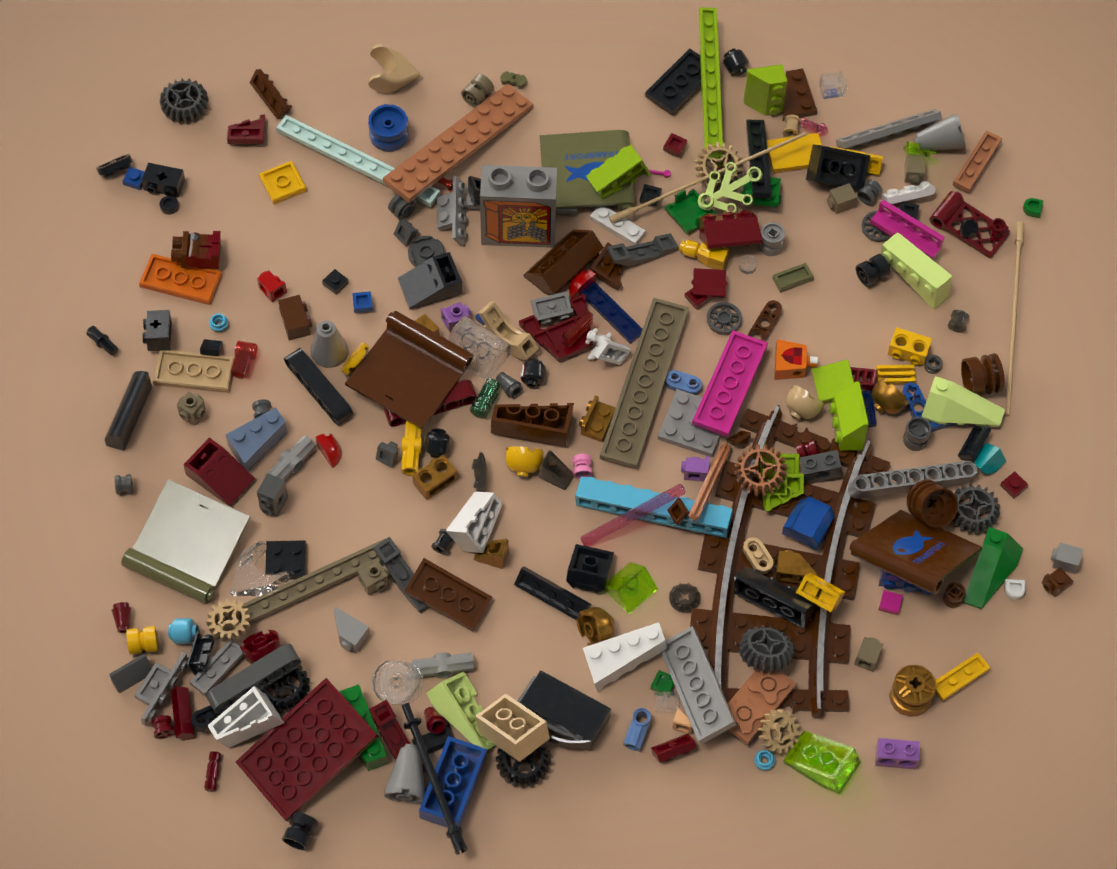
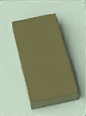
M807 263L774 274L772 279L781 293L814 281V276Z

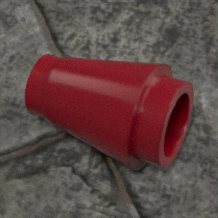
M127 602L115 603L111 611L118 633H126L130 627L131 607H129Z
M426 708L424 716L427 730L434 734L443 732L446 726L445 718L435 708Z

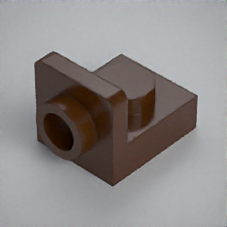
M1061 567L1051 574L1047 573L1042 580L1044 589L1054 597L1074 582Z

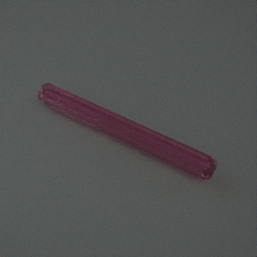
M678 484L580 537L582 544L589 546L686 493L684 486Z

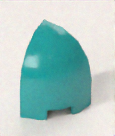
M986 443L979 451L974 462L981 472L992 474L1002 467L1006 459L999 447Z

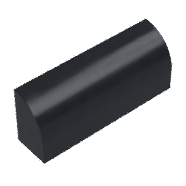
M136 371L133 373L106 434V446L125 451L152 389L148 372Z

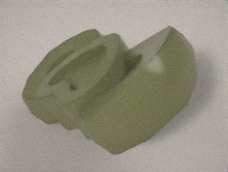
M505 71L500 76L503 85L509 83L511 86L516 85L519 89H522L527 84L525 75Z

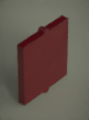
M694 268L693 280L691 281L693 296L725 298L726 286L728 284L726 282V270Z

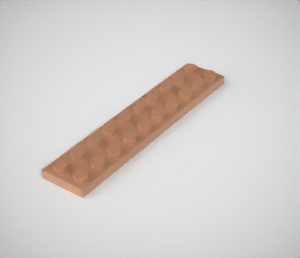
M506 84L384 176L383 183L410 203L533 108V103Z

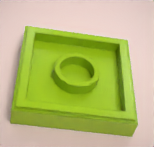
M848 359L812 369L817 395L823 403L833 401L836 393L854 383Z

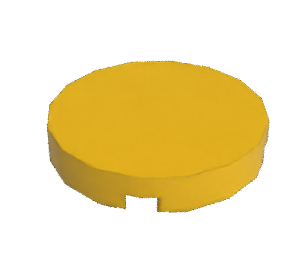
M362 342L352 352L340 371L345 375H349L351 373L349 369L351 367L353 369L354 367L356 368L365 356L366 349H369V345Z

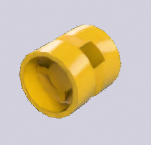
M156 626L144 627L143 631H140L139 628L127 629V645L130 655L141 654L143 650L147 653L159 650Z

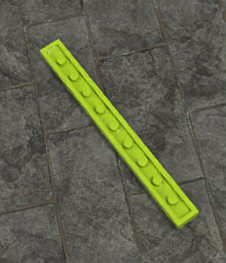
M699 7L704 147L708 149L710 143L714 146L716 142H719L720 147L723 144L717 8ZM713 153L708 157L720 159L723 154ZM722 161L717 164V167L721 166Z

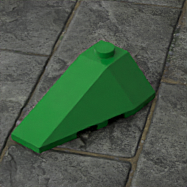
M991 527L988 528L982 550L979 553L962 603L982 609L1001 584L1004 583L1005 579L1017 567L1023 547L1008 533Z

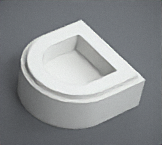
M1005 579V595L1011 600H1020L1025 593V580Z

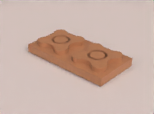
M759 669L755 670L728 702V706L737 724L728 729V731L748 745L758 733V728L763 727L760 720H766L764 714H770V710H777L796 687L797 683L781 671L777 673L773 670L770 674L768 671L762 673Z

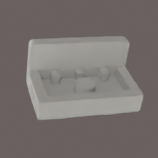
M567 291L530 300L534 316L538 322L541 321V324L550 323L552 318L559 317V320L570 318V314L574 312L573 308H571Z

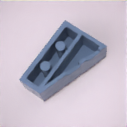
M274 408L226 434L229 448L238 462L248 472L257 461L263 458V455L270 448L272 449L286 435V421L277 408Z

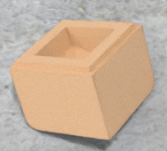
M677 708L672 728L691 735L693 728L688 717Z

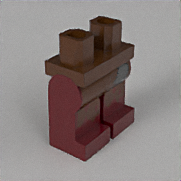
M183 231V237L173 236L171 262H181V268L189 266L192 268L219 269L221 231H213V234Z

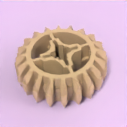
M716 142L714 146L710 143L708 149L704 147L702 148L703 153L699 152L697 154L700 159H696L695 163L699 166H696L694 170L700 172L696 174V177L709 175L706 171L705 162L712 172L717 170V164L721 161L720 168L723 169L727 164V159L730 162L736 163L742 157L735 156L738 151L732 152L733 146L731 145L726 148V143H723L721 147L719 142ZM713 153L723 154L720 159L708 157ZM743 164L737 166L730 184L740 179L738 175L742 174L743 171L738 168L743 167ZM710 178L705 180L707 182V184L705 185L706 188L708 187ZM723 180L716 182L714 191L717 186L718 190H720Z

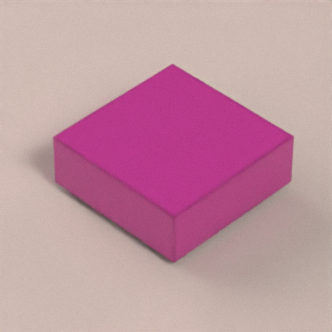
M883 590L879 610L898 615L903 595Z

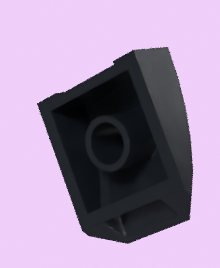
M576 544L567 571V583L572 588H580L595 593L605 590L614 552Z

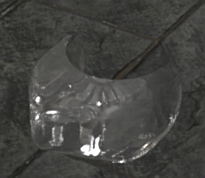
M263 541L253 544L239 556L230 591L232 596H261L290 581L291 577L287 571L275 575H265L255 568L257 561L267 549V545Z

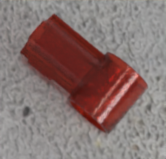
M237 341L231 375L239 379L247 378L251 362L256 358V343Z

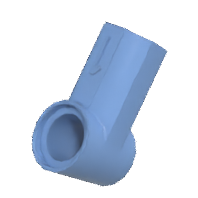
M638 708L633 713V718L623 746H626L628 749L640 751L651 722V714L647 709ZM643 716L647 721L640 723L636 719Z

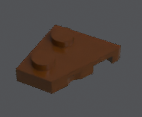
M607 242L589 270L594 272L597 278L618 291L622 286V283H620L622 265L616 264L607 251V246L612 245Z

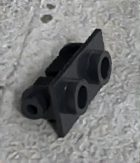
M198 631L192 642L190 655L187 658V666L194 675L207 669L210 655L204 653H211L215 642L212 635L207 634L206 637H202Z

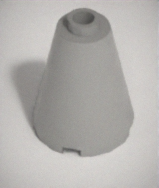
M957 114L951 115L916 133L917 137L914 138L916 148H920L921 151L955 150L966 147Z
M322 321L317 325L310 347L312 359L316 364L325 368L336 367L338 363L346 359L348 354L347 343L331 321Z
M406 744L405 747L400 748L384 791L385 798L400 802L402 799L407 800V803H422L425 796L422 758L416 745Z

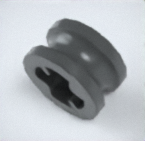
M937 355L928 356L924 364L925 370L931 374L938 373L942 366V359ZM931 362H935L936 366L932 367Z

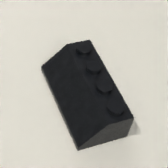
M745 567L734 576L736 595L803 629L806 628L816 611V604L797 594L793 587H786L775 578H768L762 575L757 569Z

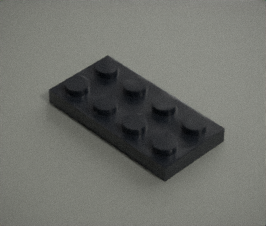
M689 48L645 92V97L673 115L701 87L700 55Z

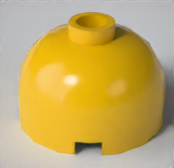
M506 447L505 462L511 471L517 472V476L528 477L529 473H535L540 469L544 458L543 450L534 448V452H532L533 450L528 449L529 447Z

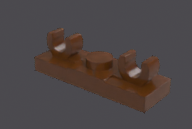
M256 69L249 83L276 119H282L284 113L290 112L292 105H288L286 103L287 99L282 98L279 91L273 85L274 81L268 79L269 75L264 74L261 69Z

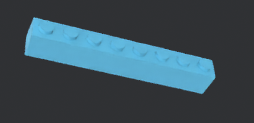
M581 476L575 494L576 506L727 538L733 518V509L725 505L718 506L707 502L697 521L689 519L687 515L679 525H676L667 510L680 497L672 496L668 493L653 492L650 489H638L631 485L615 484L612 481H601L594 477ZM681 497L682 502L690 512L695 501L687 497Z

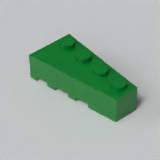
M358 684L339 691L378 735L360 685ZM380 737L358 756L368 771L388 764Z

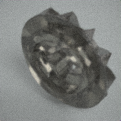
M680 582L679 585L673 586L670 591L669 602L675 610L688 613L692 611V608L699 606L700 593L696 586ZM690 593L688 596L689 600L683 599L680 601L681 594L686 595Z

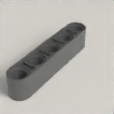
M285 644L209 690L206 697L214 712L221 714L254 686L262 690L295 670L301 664V660L291 644Z

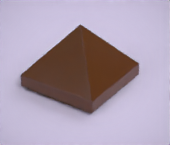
M741 430L729 437L727 442L745 448L751 433Z
M677 498L667 510L676 525H679L690 513L681 498Z

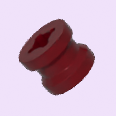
M158 716L151 721L152 727L155 728L154 737L156 739L168 738L175 733L174 728L171 727V716Z

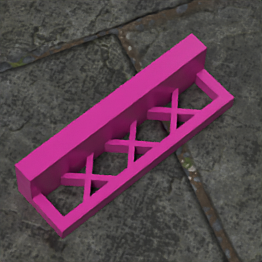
M884 199L880 202L877 213L870 221V224L891 237L898 232L932 260L942 249L944 236Z

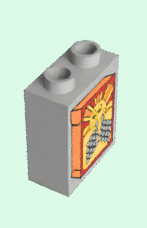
M482 165L480 188L481 245L547 248L555 246L557 168Z

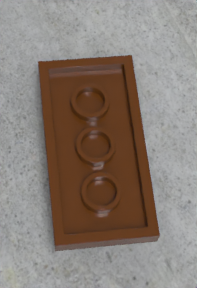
M425 558L421 561L404 590V593L472 632L492 599V596Z

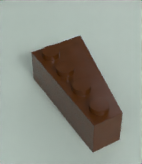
M550 403V406H538V404H531L530 406L496 404L491 419V433L566 447L573 417L574 403H567V405Z

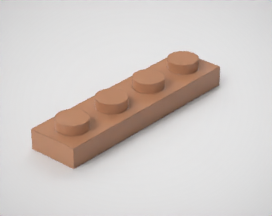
M986 130L953 181V186L969 193L1000 145L1002 138Z

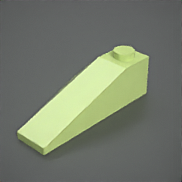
M935 376L921 417L946 425V423H957V425L975 424L976 426L1000 427L1005 409L952 381Z
M465 672L442 681L426 693L435 709L472 744L487 750L496 746L479 734L475 716L483 711L481 705H477L474 697L477 695L476 690Z

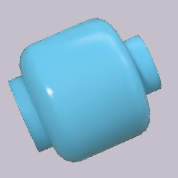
M177 618L169 625L168 636L175 644H192L196 632H200L199 626L191 618Z

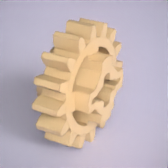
M227 598L224 604L218 601V607L211 606L213 612L207 613L209 618L207 619V625H209L210 633L213 632L214 638L220 635L221 641L228 638L229 642H232V637L239 640L240 633L246 635L245 628H250L249 621H251V617L248 615V608H244L243 602L237 605L236 599L230 603ZM217 617L219 618L218 625H216Z
M784 709L770 710V714H764L766 720H760L763 727L758 728V731L762 732L759 739H764L762 746H767V751L777 754L788 753V749H794L793 742L798 743L796 735H800V732L796 731V728L800 725L794 723L796 716H791V712Z

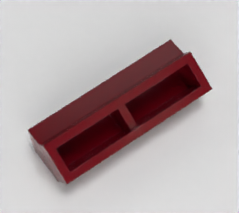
M176 686L171 690L176 738H180L182 741L195 739L194 729L191 726L192 710L188 687Z

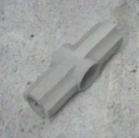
M303 436L290 450L286 449L282 452L278 462L268 473L286 480L291 473L295 474L301 469L304 460L316 449V444L308 436Z
M443 652L435 654L432 658L412 660L414 678L429 676L447 678L452 676L453 673L474 671L472 652L454 655Z

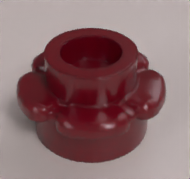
M996 218L989 223L988 228L993 235H1003L1006 232V223L1003 219Z

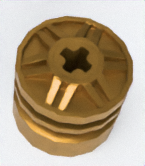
M907 665L901 668L895 675L889 694L890 702L894 709L908 717L919 716L925 713L930 707L936 690V680L933 674L920 665Z

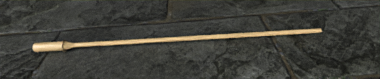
M804 132L735 164L737 166L800 139L806 136L807 133ZM733 164L728 166V170L734 168ZM723 168L718 170L717 172L723 173L726 171V169ZM709 175L637 207H628V209L609 216V220L611 223L633 215V213L643 207L709 179Z
M1022 221L1017 222L1016 240L1014 241L1017 253L1006 416H1010L1020 249L1024 243V222Z

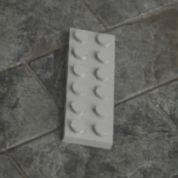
M691 626L666 641L667 649L661 653L697 740L700 744H703L737 724L696 629Z

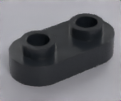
M130 154L106 162L96 169L99 175L108 177L113 175V171L119 168L120 170L129 168L131 166L130 163L133 161Z
M211 705L192 714L191 726L199 732L209 730L208 725L218 717L216 715L221 714H216Z

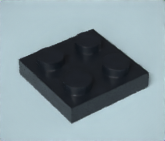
M306 540L266 541V580H296L305 576Z

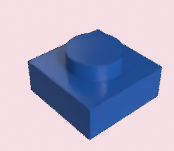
M129 167L122 181L123 185L140 190L143 185L142 178L145 171Z
M371 291L352 293L354 313L373 311Z

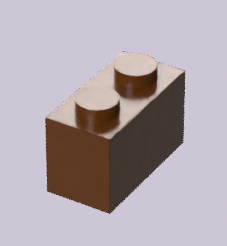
M300 295L278 300L288 340L311 335L312 321L310 316L306 317L305 312H308L305 301L301 300Z

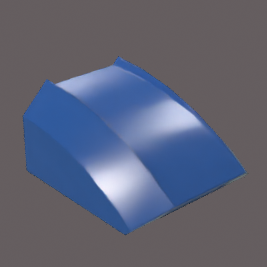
M812 497L800 500L783 526L782 534L818 550L835 518L831 506Z

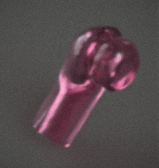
M803 118L800 123L802 127L814 133H819V135H824L828 130L825 123L817 124L806 118Z

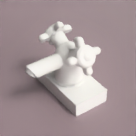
M597 328L589 331L585 343L589 344L590 341H594L596 346L587 357L588 361H593L597 357L598 359L621 365L631 350L626 345L612 342V333L610 332L607 335H597Z

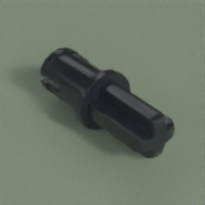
M95 326L88 328L86 335L95 341L97 347H102L110 355H115L118 352V348L109 340L108 335L100 332Z

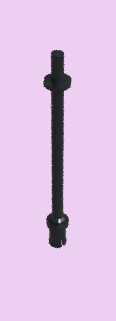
M405 703L402 705V709L407 722L403 726L412 732L448 826L447 838H450L455 854L459 855V851L464 853L468 850L462 836L463 830L455 824L418 725L421 724V719L415 718L410 704Z

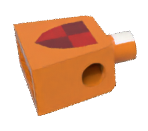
M777 339L774 380L805 377L806 367L817 368L818 356H807L806 345Z

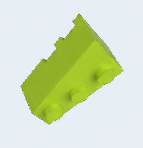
M630 144L622 148L615 156L608 158L604 164L591 170L586 177L601 199L621 190L622 185L628 182L633 184L637 182L636 178L644 174L647 177L651 173Z

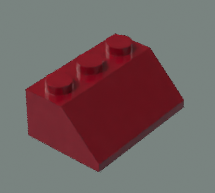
M742 210L740 213L723 212L722 215L709 213L699 217V238L708 249L762 243L758 218L750 210Z

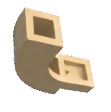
M490 301L478 312L485 323L483 327L487 333L509 354L519 359L527 360L539 349L530 334L517 330L507 321L496 302Z

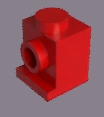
M269 270L261 273L257 278L259 289L271 302L287 293L285 282L281 281L276 274L273 275Z

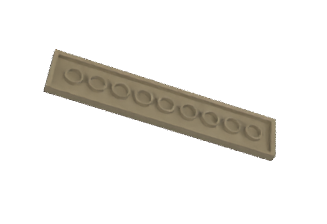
M653 297L599 459L637 469L689 312V307Z

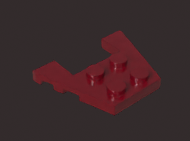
M585 294L570 299L575 317L542 329L536 317L531 315L519 320V326L559 362L593 348V341H590L589 344L585 343L587 334L591 331Z

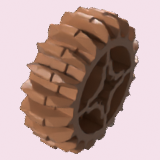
M757 444L756 450L749 447V453L743 451V457H738L739 463L735 464L737 469L735 476L738 477L737 483H742L741 488H747V493L749 494L754 490L755 496L762 492L764 497L766 496V491L773 494V488L779 490V484H784L785 480L783 478L787 477V472H785L787 465L784 464L785 458H780V451L774 453L775 448L771 447L768 450L766 444L763 446V449H760V446ZM762 458L771 460L775 465L764 462ZM756 459V463L754 465L749 466V468H746L752 460ZM760 463L761 467L763 468V477H761V474L759 473ZM776 472L775 476L766 482V478ZM747 476L757 478L760 483L751 481Z

